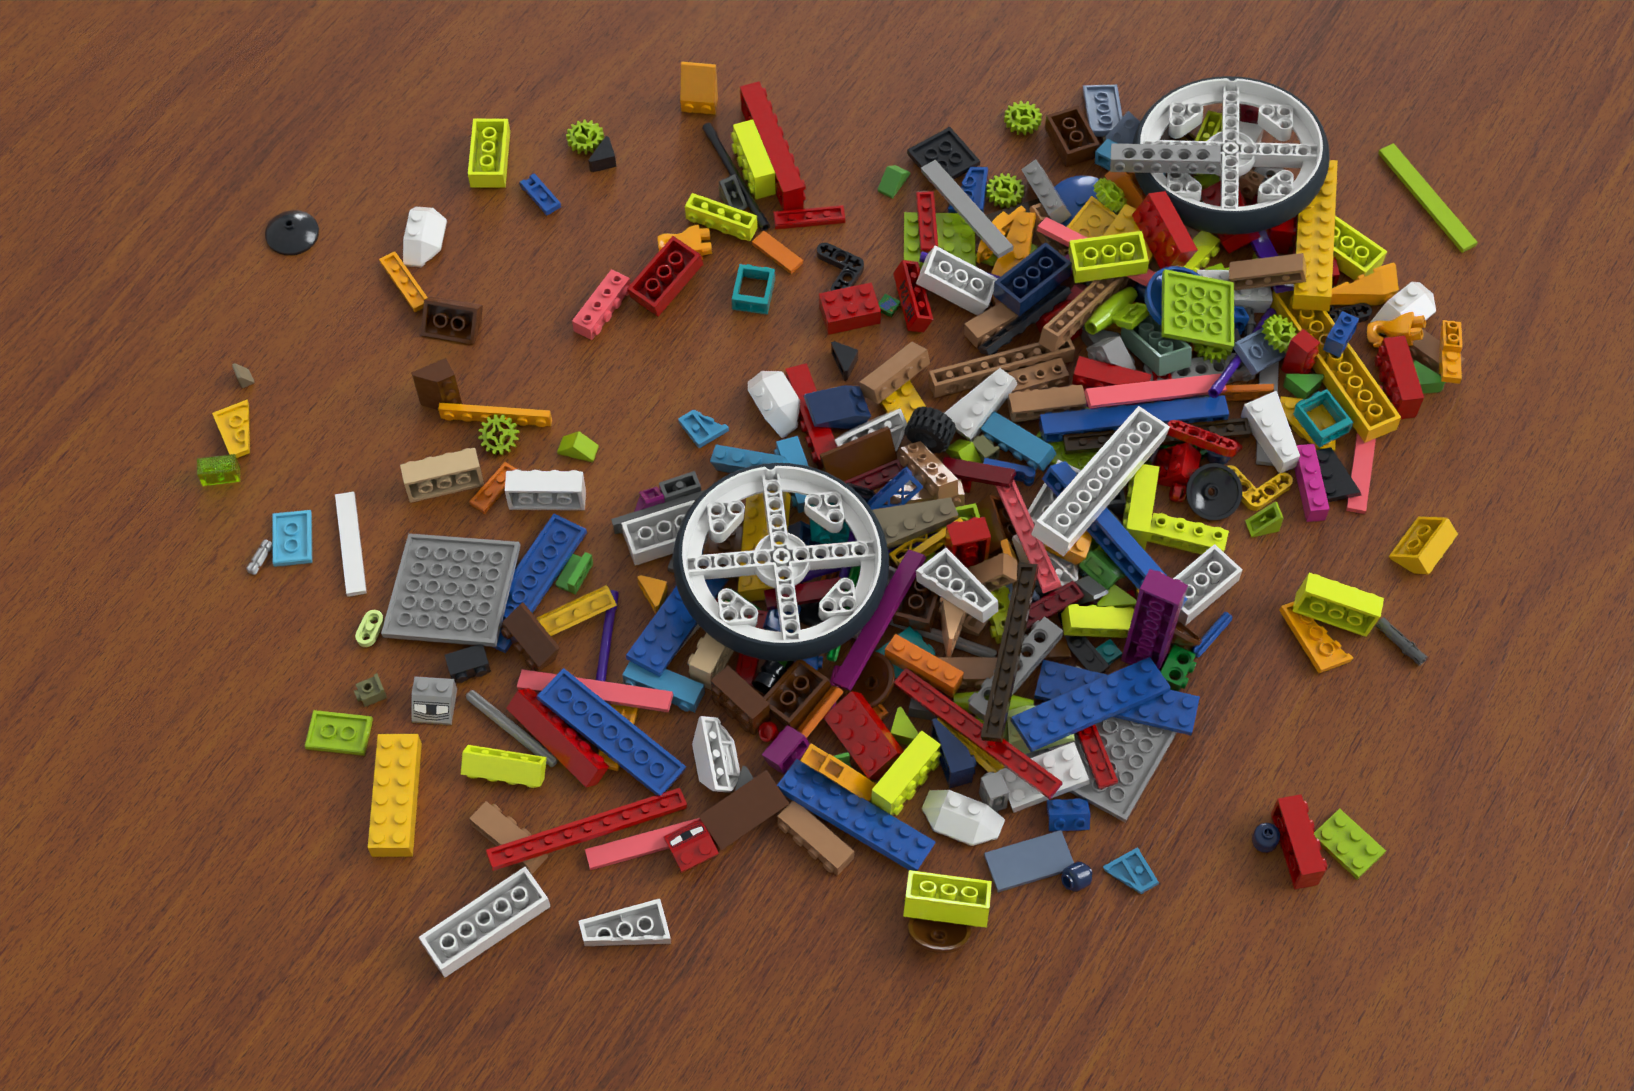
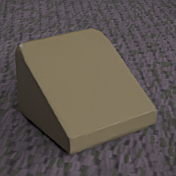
M235 363L232 364L242 388L255 383L249 369Z

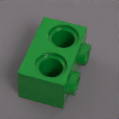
M1176 645L1173 646L1161 670V674L1170 685V690L1179 692L1181 688L1185 689L1189 681L1187 675L1189 672L1193 673L1197 663L1194 662L1196 654ZM1178 661H1184L1186 664H1180ZM1174 676L1178 680H1172L1170 677Z

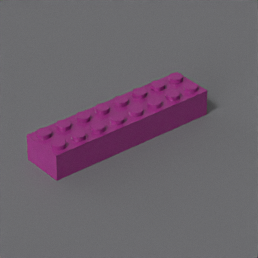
M1149 569L1139 590L1121 661L1132 665L1150 657L1159 671L1161 670L1169 651L1188 585L1179 579H1172L1160 571Z

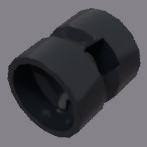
M766 660L760 668L761 672H758L753 679L752 685L759 692L766 695L786 673L787 669L777 661Z

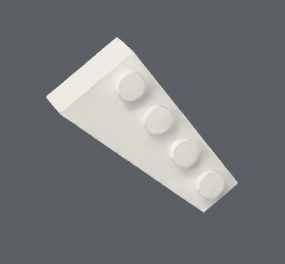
M660 899L579 921L585 946L671 944V937Z

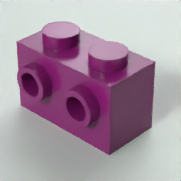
M787 725L772 744L765 749L762 756L769 766L785 775L795 760H799L809 746V742L805 735Z

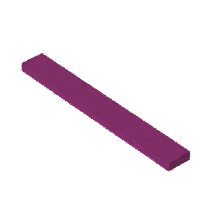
M908 549L887 585L878 608L863 627L833 679L834 685L851 691L916 577V570L925 562L926 557L924 554Z

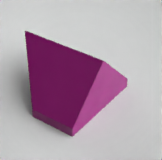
M657 486L639 492L640 496L634 512L665 502L664 495Z

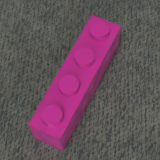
M1315 444L1296 445L1300 457L1294 469L1306 522L1324 521L1330 509Z

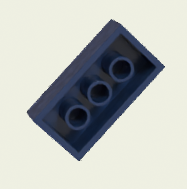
M1045 242L994 282L993 296L1015 314L1021 316L1070 277L1072 263Z

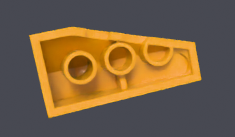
M1395 263L1379 266L1373 269L1374 273L1368 276L1362 274L1353 283L1345 282L1332 288L1330 305L1366 303L1378 306L1385 304L1399 291Z

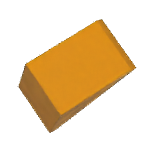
M640 575L637 577L638 585L656 614L665 601L668 592L667 581Z

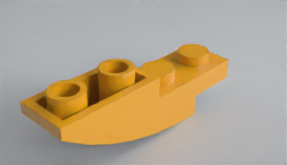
M1020 206L1009 215L1003 211L992 223L1004 236H1007L1017 212H1026V209ZM982 240L979 243L977 252V263L979 264L983 260L989 259L993 253Z
M1442 321L1439 347V374H1441V382L1461 383V322Z
M811 743L809 744L800 759L802 763L858 797L867 801L871 800L872 789L876 785L874 782L831 754L824 752Z

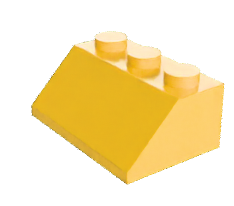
M1418 516L1391 552L1389 558L1414 574L1429 575L1453 543L1458 533L1448 518Z

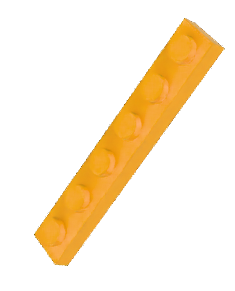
M439 403L438 408L441 419L448 421L463 420L465 422L480 421L488 423L487 417L493 420L494 414L498 415L499 418L503 414L506 417L505 420L510 417L512 419L511 424L516 423L520 426L536 425L538 427H551L552 424L551 412L549 410Z

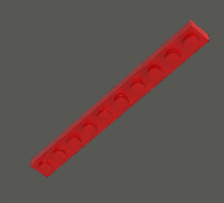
M905 668L894 681V685L1049 800L1063 785L1061 780L1005 739L1002 742L983 741L981 739L983 723L909 669Z
M677 788L665 792L661 796H652L487 849L486 855L492 871L687 809V803L681 789Z

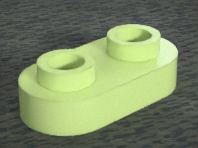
M370 610L365 614L355 635L360 646L370 647L375 643L384 625V617L380 611Z

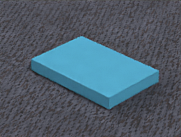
M311 510L272 514L274 567L312 563Z

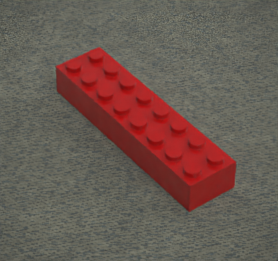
M760 81L740 86L741 111L746 121H754L775 171V192L782 211L803 209L804 201H806L804 190H806L805 182L803 179H800L799 168L794 165V156L788 151V142L786 139H783L782 127H778V118L776 113L772 112L771 101L766 98L767 92L765 87L762 88Z

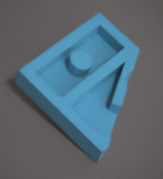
M692 410L678 418V423L698 448L703 447L729 431V427L726 424H718L714 422L713 418L703 416L696 410Z
M1138 847L1103 866L1105 872L1140 894L1159 884Z

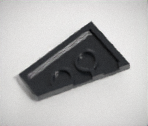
M1330 447L1316 450L1328 502L1361 496L1359 488L1333 449Z

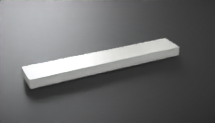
M355 493L336 494L347 597L366 594Z

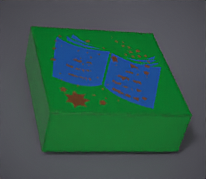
M884 294L878 304L881 313L892 318L901 302Z

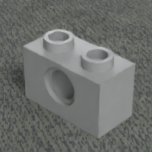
M1000 771L996 773L988 772L983 775L979 788L982 802L990 806L995 812L1007 808L1009 790Z

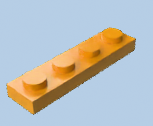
M394 251L380 258V264L413 311L417 312L423 309L424 300L428 297L397 253Z

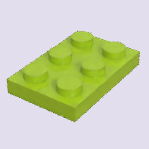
M1338 809L1314 832L1315 838L1319 839L1321 847L1357 880L1386 852L1381 845L1341 809Z

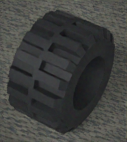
M918 407L913 411L904 431L911 443L921 441L932 453H942L948 449L956 432V427L952 419L940 410L931 407Z

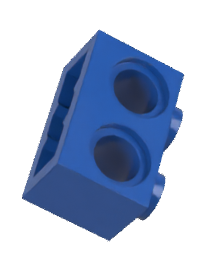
M1342 311L1326 338L1323 350L1340 358L1355 333L1359 318Z

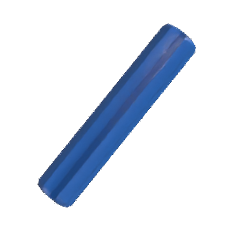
M1224 612L1201 638L1202 643L1192 648L1191 652L1196 654L1195 657H1200L1227 627L1233 618L1231 614Z

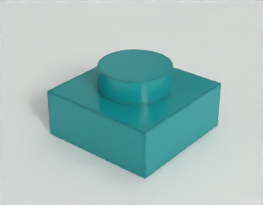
M1111 639L1095 648L1109 665L1122 657V652Z

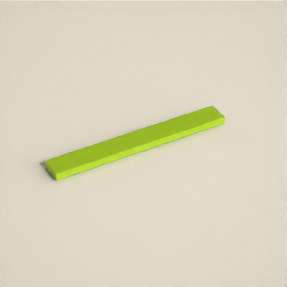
M1394 143L1379 150L1378 154L1462 253L1477 245L1476 239Z

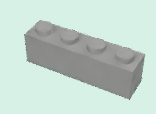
M1036 159L1021 169L1052 220L1061 224L1072 216L1046 172Z

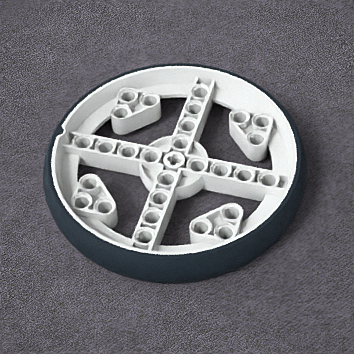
M1236 76L1205 78L1187 83L1170 91L1154 103L1145 113L1137 127L1132 143L1221 145L1220 173L1216 174L1221 176V206L1200 202L1202 186L1188 173H1168L1166 178L1163 173L1134 172L1136 180L1146 196L1149 193L1166 191L1185 226L1217 234L1254 233L1273 228L1292 219L1302 212L1319 193L1328 173L1330 162L1329 144L1323 126L1314 112L1301 99L1274 84L1253 78ZM1222 103V132L1213 135L1208 141L1160 140L1168 126L1170 137L1175 139L1183 137L1202 123L1203 106ZM1239 104L1258 107V125L1277 140L1288 141L1293 130L1301 144L1254 143L1249 136L1239 132ZM1252 167L1301 168L1295 181L1292 172L1288 170L1279 171L1259 186L1258 204L1238 207L1239 176L1248 173Z
M767 463L737 470L712 484L696 499L682 520L676 536L673 551V569L677 589L685 607L697 624L712 638L733 651L753 658L769 661H796L816 657L841 646L867 624L878 608L885 592L889 573V555L885 535L876 515L853 488L833 475L816 468L793 463ZM782 492L806 495L804 513L831 533L841 531L844 520L852 530L856 542L806 546L800 538L787 533ZM763 493L768 535L757 544L756 548L753 551L702 555L703 545L708 532L713 542H724L744 520L745 506L741 500ZM775 542H782L783 544L778 545ZM856 552H861L863 555H857ZM836 554H842L843 557H838ZM819 555H820V556H823L824 558L820 559V558H817L816 556H819ZM802 557L804 560H798L797 558ZM758 561H765L766 563L760 564ZM744 562V563H746V565H743V566H742V565H739L738 563ZM725 564L726 567H720L718 565ZM700 566H706L707 568L701 569V568H699V567H700ZM861 566L856 588L852 580L842 578L820 601L818 615L824 622L800 630L795 585L804 579L808 571ZM757 575L764 584L775 588L781 632L755 628L758 611L754 605L733 590L727 588L719 592L717 602L709 591L705 580ZM785 576V577H787L788 579L783 580V579H780L779 577ZM841 589H847L849 591L843 592L841 591ZM783 594H788V595H790V596H789V597H783L782 595H783ZM729 599L731 600V602L726 603L723 602V600ZM849 606L852 609L846 610L843 607ZM824 608H830L832 611H825ZM784 612H791L792 615H786ZM751 615L753 618L747 619L744 616ZM726 617H732L733 620H730V621H729V620H726V619H724V618H726ZM792 629V630H794L795 632H794V633H788L787 630Z

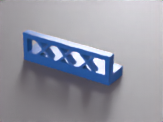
M906 466L876 493L867 504L872 510L905 505L923 488V485L912 475V471ZM909 480L917 486L912 491H904V485ZM893 495H901V501L898 504H890V498Z

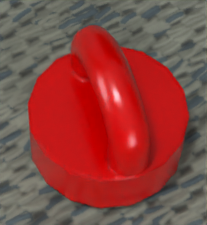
M1174 482L1169 491V500L1183 502L1186 499V486Z
M764 722L760 725L758 733L761 740L771 742L778 737L779 731L773 722Z

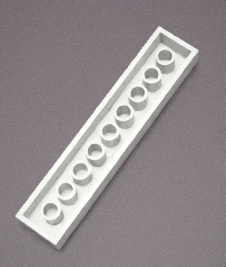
M1138 406L1035 523L1031 535L1064 557L1161 445L1170 426Z

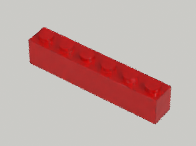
M805 363L786 368V378L800 399L798 415L801 419L799 422L802 432L806 433L805 441L807 447H811L813 463H817L818 469H821L823 466L819 454L836 448L837 445L831 428L814 427L803 396L817 390L808 365Z
M530 688L517 690L506 709L585 787L597 785L609 768L604 759L591 749V746L577 735V732L570 728L564 720L537 699V693Z

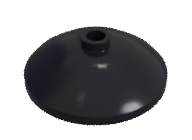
M290 210L278 214L268 223L265 230V238L269 247L279 254L290 256L309 250L316 243L319 236V227L314 217L299 210Z
M1218 463L1203 465L1196 469L1188 479L1186 485L1187 502L1193 512L1204 519H1224L1233 514L1241 502V481L1237 474L1228 466ZM1210 488L1213 490L1212 495L1208 494Z

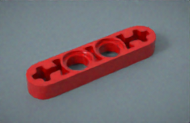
M1170 420L1168 422L1170 428L1167 434L1171 437L1222 456L1232 457L1236 454L1238 445L1231 439L1179 420Z

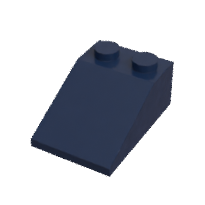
M844 385L807 393L803 396L814 427L853 429L866 423L871 418L860 386Z
M936 718L932 719L930 736L941 744L939 761L949 789L972 783L973 775L975 774L974 767L977 766L974 755H970L968 748Z

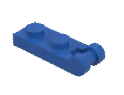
M532 174L529 176V179H523L519 182L522 190L532 198L546 216L561 208L559 200L536 174Z
M984 458L983 464L1015 469L1016 475L1014 480L1021 481L1026 486L1033 485L1035 477L1034 468Z

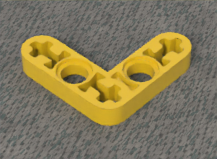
M1228 465L1239 477L1241 485H1245L1248 488L1247 491L1242 492L1241 501L1252 511L1262 509L1287 492L1293 482L1292 476L1283 472L1259 488H1256L1238 468ZM1280 481H1287V484L1282 483L1281 485H1279ZM1270 488L1274 491V494L1267 495L1264 490ZM1252 499H1253L1254 501H1256L1257 499H1259V502H1258V503H1257V502L1252 503Z

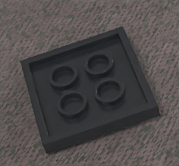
M951 127L907 149V154L920 169L936 160L953 180L967 173L970 167L980 166V160Z

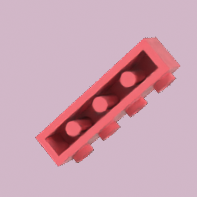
M611 269L572 320L574 332L590 340L595 335H598L605 322L610 320L614 310L620 307L623 298L629 295L627 288L630 285V278Z

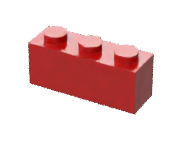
M1302 329L1290 340L1281 370L1286 374H1311V368L1315 364L1314 359L1319 353L1318 347L1320 342L1306 330Z

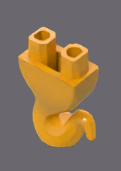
M694 225L680 234L667 233L657 237L659 251L674 236L701 254L702 260L703 255L712 254L711 242L701 243V241L710 240L709 228L699 229V225Z
M1408 312L1390 321L1370 322L1367 326V339L1369 343L1373 344L1374 348L1381 346L1383 337L1379 333H1383L1387 337L1405 336L1408 346H1413L1415 340L1423 339L1422 328L1426 327L1424 315L1415 316L1414 312Z

